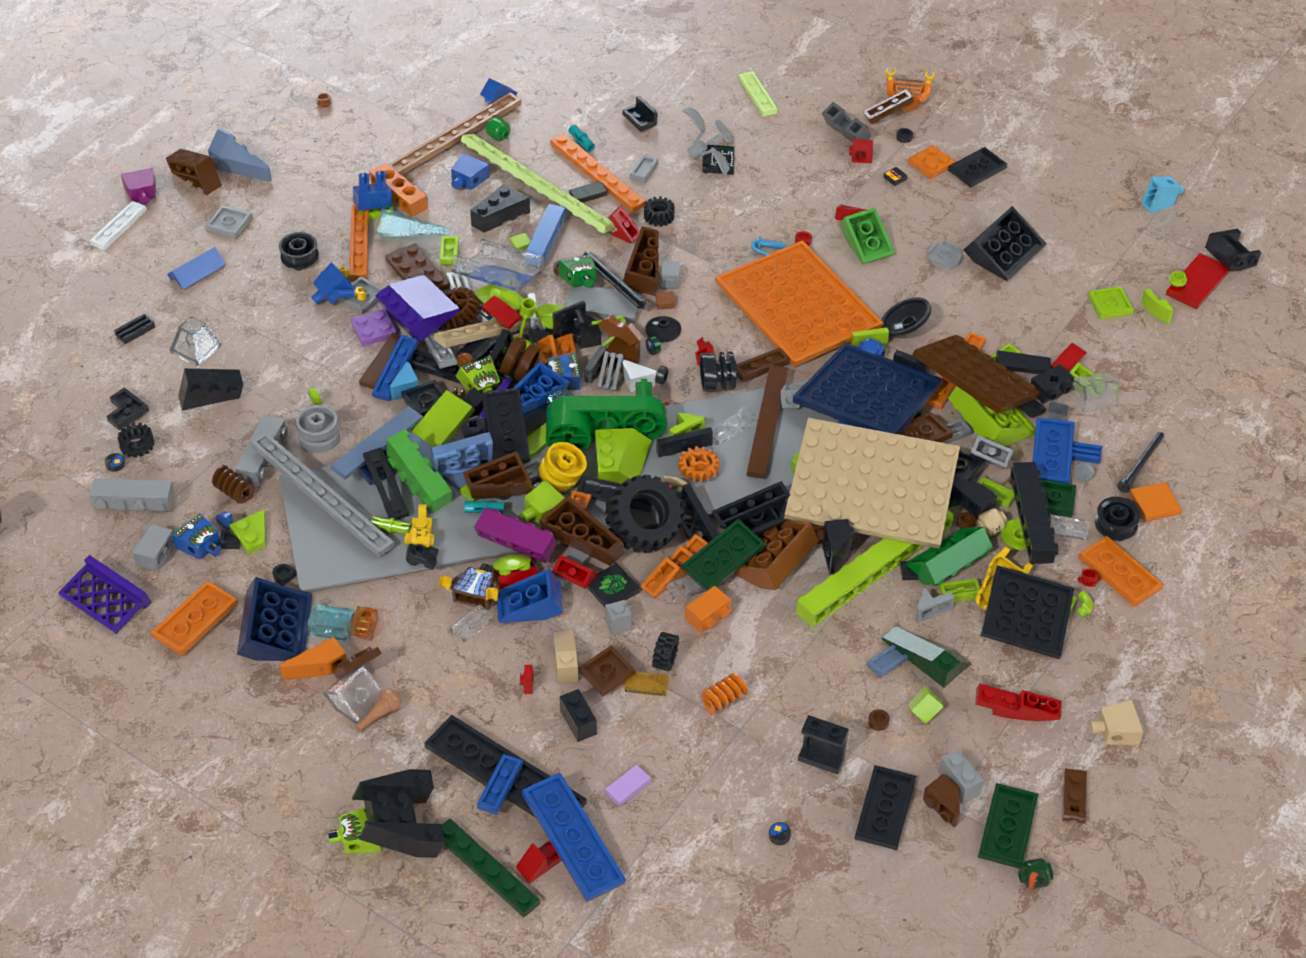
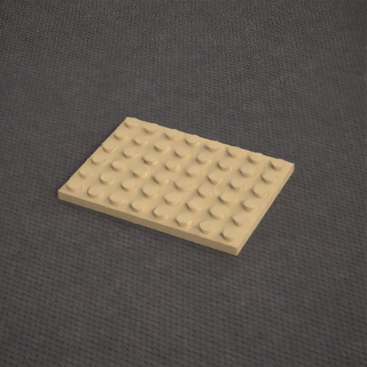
M808 418L784 518L811 522V524L824 526L825 521L848 519L850 526H853L856 533L940 549L960 446Z

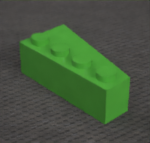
M405 428L387 439V461L391 470L393 469L397 473L398 478L409 486L411 493L417 495L422 504H427V507L433 513L451 502L452 490L438 471L433 472L430 460L427 457L423 458L418 450L420 448L416 441L413 443L408 438L410 433Z

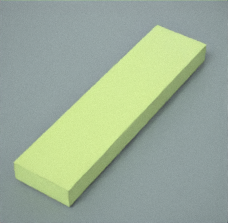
M752 71L739 74V81L762 117L777 114L778 108L755 73Z

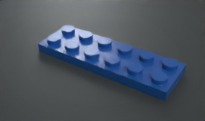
M561 773L522 790V796L586 902L625 884L626 879Z

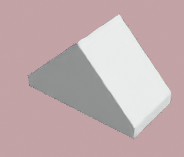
M627 360L622 361V375L630 392L636 391V382H641L643 378L647 379V382H652V387L657 384L655 382L656 370Z

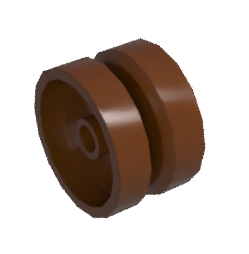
M516 337L504 357L500 373L509 377L515 372L514 378L520 382L534 368L541 348L534 344L526 348V340Z

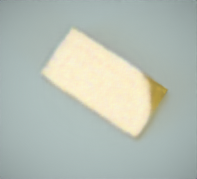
M636 672L634 676L626 680L625 692L666 696L668 675Z

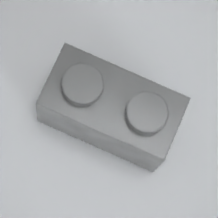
M978 435L969 454L985 459L986 462L1005 469L1014 450Z
M151 524L148 530L143 533L139 544L133 549L132 555L136 566L158 571L174 546L173 530Z
M958 749L941 757L938 773L940 775L944 774L959 787L960 802L963 804L980 796L983 780L961 751Z

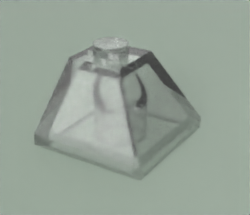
M190 316L178 327L170 347V353L198 367L222 345L204 322Z
M364 665L337 680L323 694L335 710L355 724H358L368 715L379 699L382 689Z

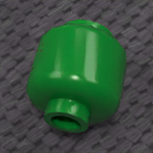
M494 117L487 122L486 133L499 142L508 138L510 125L503 119Z

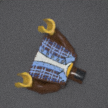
M486 563L481 564L479 569L468 567L464 573L459 574L453 579L448 576H441L438 587H445L448 591L452 589L453 602L489 610L492 600L498 601L502 594L499 582L495 580V574L491 572L492 567Z

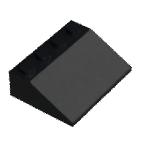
M1011 206L963 251L974 263L1007 281L1047 243L1018 211Z

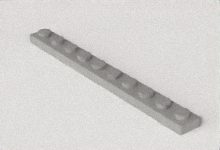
M265 432L251 441L253 449L378 557L394 547V542L268 433Z

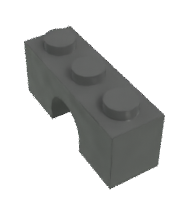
M832 102L822 112L826 124L851 142H853V139H870L871 134L867 125L857 118L851 120L845 110L836 103Z

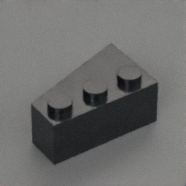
M184 368L178 394L182 411L239 399L244 385L240 370Z

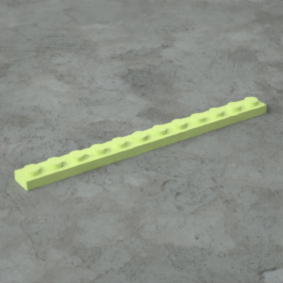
M475 134L462 135L461 142L465 143L468 148L474 149L479 155L490 159L491 163L501 166L502 170L513 174V177L521 179L528 186H532L538 193L546 195L549 200L566 207L574 216L582 218L589 225H593L599 232L614 231L615 226L609 219Z

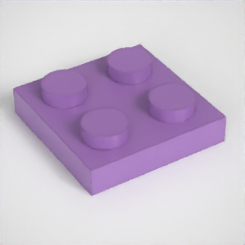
M385 309L351 318V324L363 347L387 340L392 333L397 334Z

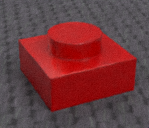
M524 665V673H520V685L524 686V694H532L533 665Z

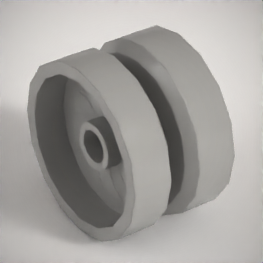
M313 405L305 408L298 414L296 427L299 443L302 448L313 453H324L337 446L340 440L338 417L333 409L323 405Z

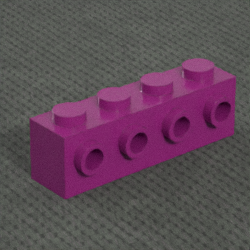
M485 508L474 526L479 537L519 553L529 555L531 558L547 563L557 545L554 534L546 529L540 530L531 523L527 522L525 524L514 516L508 517L503 515L496 509L490 510Z

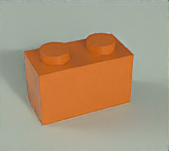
M713 586L685 606V620L700 633H703L705 630L711 629L716 622L730 614L731 599L716 586Z

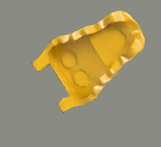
M1007 546L989 563L982 587L975 597L976 604L984 610L987 608L997 565L1025 574H1029L1033 567L1028 562L1022 570L1005 558L1010 551Z

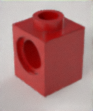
M853 139V146H849V155L852 156V162L872 164L873 140Z

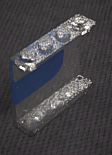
M481 239L479 240L478 254L466 259L453 255L451 272L515 291L543 272L544 256Z

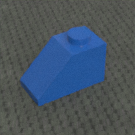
M488 78L480 95L485 98V102L491 104L510 92L515 96L518 92L496 80Z

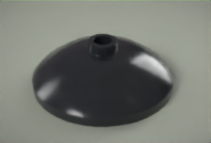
M915 297L895 304L882 317L883 326L881 328H888L889 336L894 337L905 336L917 331L927 322L931 315L932 308L929 301L924 298Z

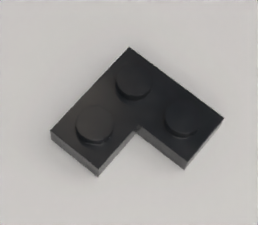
M124 387L110 396L111 403L117 406L118 409L106 417L109 423L120 430L148 412L149 408L147 404Z

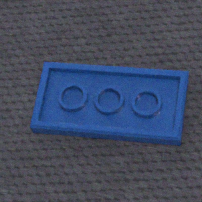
M1037 418L1032 462H1035L1037 470H1040V479L1066 484L1070 483L1075 422Z

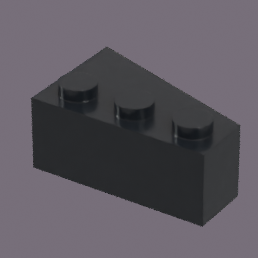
M502 184L470 210L471 226L485 233L503 225L504 221L509 219L513 221L517 219L516 216L523 213L527 215L530 213V197Z

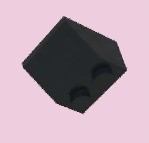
M848 519L824 522L822 549L829 576L841 569L849 560L850 551L853 550L851 538H854V528L850 526Z

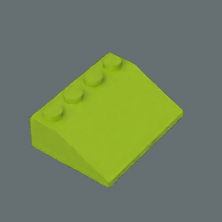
M957 386L948 398L953 407L961 413L963 419L972 426L976 434L1000 445L1007 446L1035 435L1036 428L1017 407L997 414Z

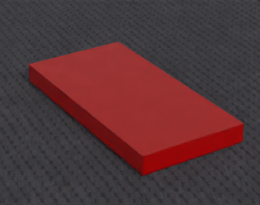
M1199 253L1183 271L1187 278L1186 284L1181 287L1171 285L1166 290L1165 295L1197 310L1230 271L1220 262Z

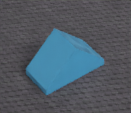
M408 362L404 364L390 385L392 400L401 399V391L418 386V379Z

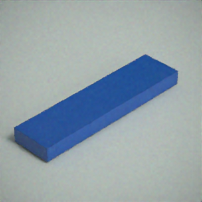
M404 335L400 336L372 392L373 397L390 402V385L404 364L410 362L419 344L418 339Z

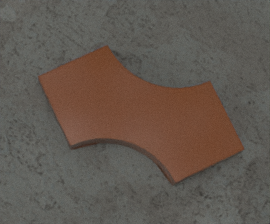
M609 315L598 323L609 338H621L629 346L643 338L632 323H623L613 315Z

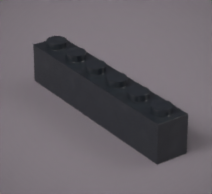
M1035 462L1012 463L1010 479L1029 562L1031 564L1054 563L1055 555H1058V544L1054 542L1055 531L1050 526L1051 515L1047 513L1048 503L1047 499L1043 497L1044 486L1040 484V470H1037Z

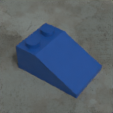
M550 569L500 589L502 594L497 601L498 621L500 623L546 620L563 613L561 583Z

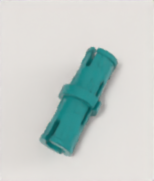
M577 125L570 126L568 132L575 138V141L582 145L587 152L593 151L595 144L588 138V135L582 132Z
M465 501L464 513H482L485 508H488L490 510L496 509L503 514L504 501Z

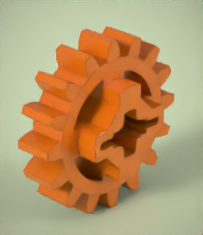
M695 446V450L688 448V453L683 451L682 456H679L678 470H681V475H686V480L692 478V481L695 482L696 479H699L700 483H703V479L710 481V476L716 477V472H719L720 459H717V453L712 454V449L706 451L704 446L702 449Z

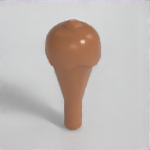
M392 689L382 691L368 715L356 725L358 731H363L373 721L398 710L402 703L400 693Z

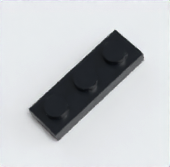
M711 427L656 439V453L658 457H663L683 451L686 452L688 448L693 450L695 446H698V448L711 446L713 443V431Z

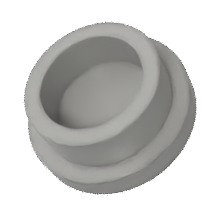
M1080 463L1077 465L1076 475L1079 480L1086 482L1093 477L1094 470L1090 464Z

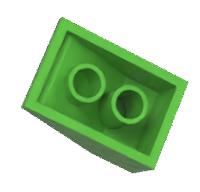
M876 208L844 217L840 227L846 241L862 264L895 254Z

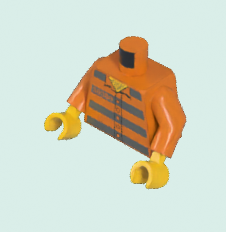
M887 67L885 76L888 78L886 80V93L890 98L907 89L914 99L913 103L902 108L903 111L908 112L911 109H917L921 103H924L929 98L932 88L931 82L935 79L934 72L932 77H928V70L926 71V83L921 80L894 78L893 80L896 70L893 67L892 74H890Z

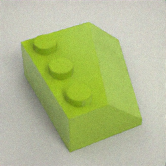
M634 428L595 430L598 479L622 484L633 476L641 475L652 440Z

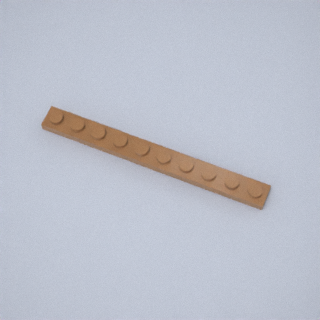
M510 92L388 165L393 167L402 176L461 141L462 135L473 134L486 126L491 118H500L520 106L521 99Z

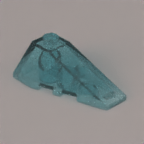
M382 208L376 233H379V236L383 238H389L390 236L448 233L449 227L430 221L421 223L422 220L419 218H405L403 213Z

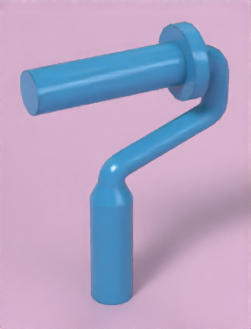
M759 236L758 240L752 241L751 249L766 256L770 253L761 250V246L783 249L786 243L763 240Z

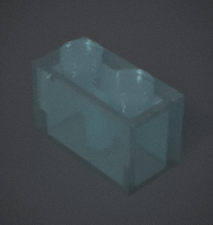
M314 604L307 622L309 635L334 637L336 640L348 642L356 623L354 610Z

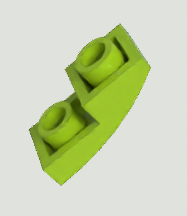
M1151 289L1144 290L1141 304L1157 319L1167 324L1171 323L1172 315L1174 314L1173 307L1166 299L1159 300Z

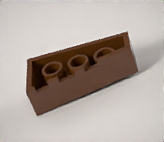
M644 226L641 227L624 275V282L631 289L653 296L657 293L659 285L658 230Z
M569 496L565 497L539 520L541 530L551 531L555 539L609 566L624 554L623 542Z

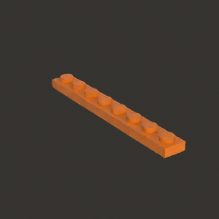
M564 133L550 140L551 146L595 182L600 181L606 191L632 213L644 207L646 201Z

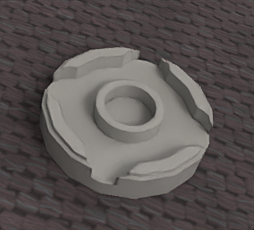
M934 243L928 250V261L936 268H956L962 261L961 249L953 243Z

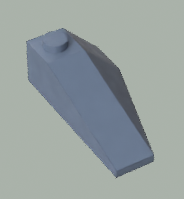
M219 127L208 149V154L213 159L214 166L224 171L270 182L272 180L270 167L258 156H252L244 144H238L233 134Z

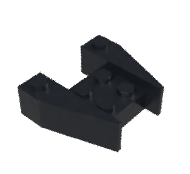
M408 769L359 782L352 800H364L367 822L359 835V840L414 857L437 858L445 844L442 824L417 823L413 803H426L432 793L434 784L431 770Z

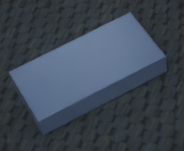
M891 645L867 661L866 666L881 679L907 661L908 657L906 654L902 655L899 653L895 646Z

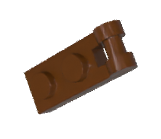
M1065 768L1062 821L1076 820L1078 823L1085 824L1087 771Z

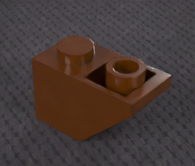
M942 774L925 787L923 801L929 808L934 809L945 822L950 823L955 828L960 815L959 787Z

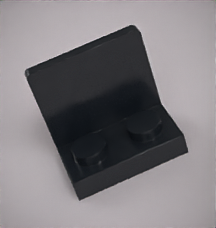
M580 301L553 312V329L546 327L545 329L550 335L553 334L554 339L573 334L576 331L573 324V319L576 318V311L580 310L586 314V303Z

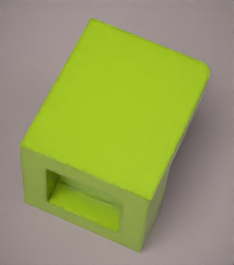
M926 686L909 702L911 711L924 723H928L944 707L941 699Z

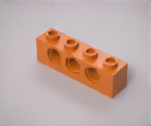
M387 163L369 171L371 184H376V171H379V174L380 171L386 172V184L392 191V202L410 217H414L428 209L427 195Z

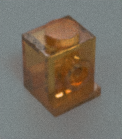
M357 606L350 624L353 638L372 641L373 633L379 620L377 609Z

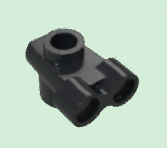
M409 543L405 556L406 561L413 566L421 563L425 568L434 570L439 549Z

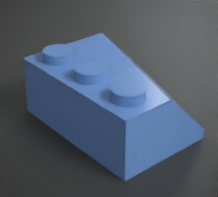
M490 432L433 447L432 461L434 472L438 471L441 476L463 474L464 471L492 461L493 442Z

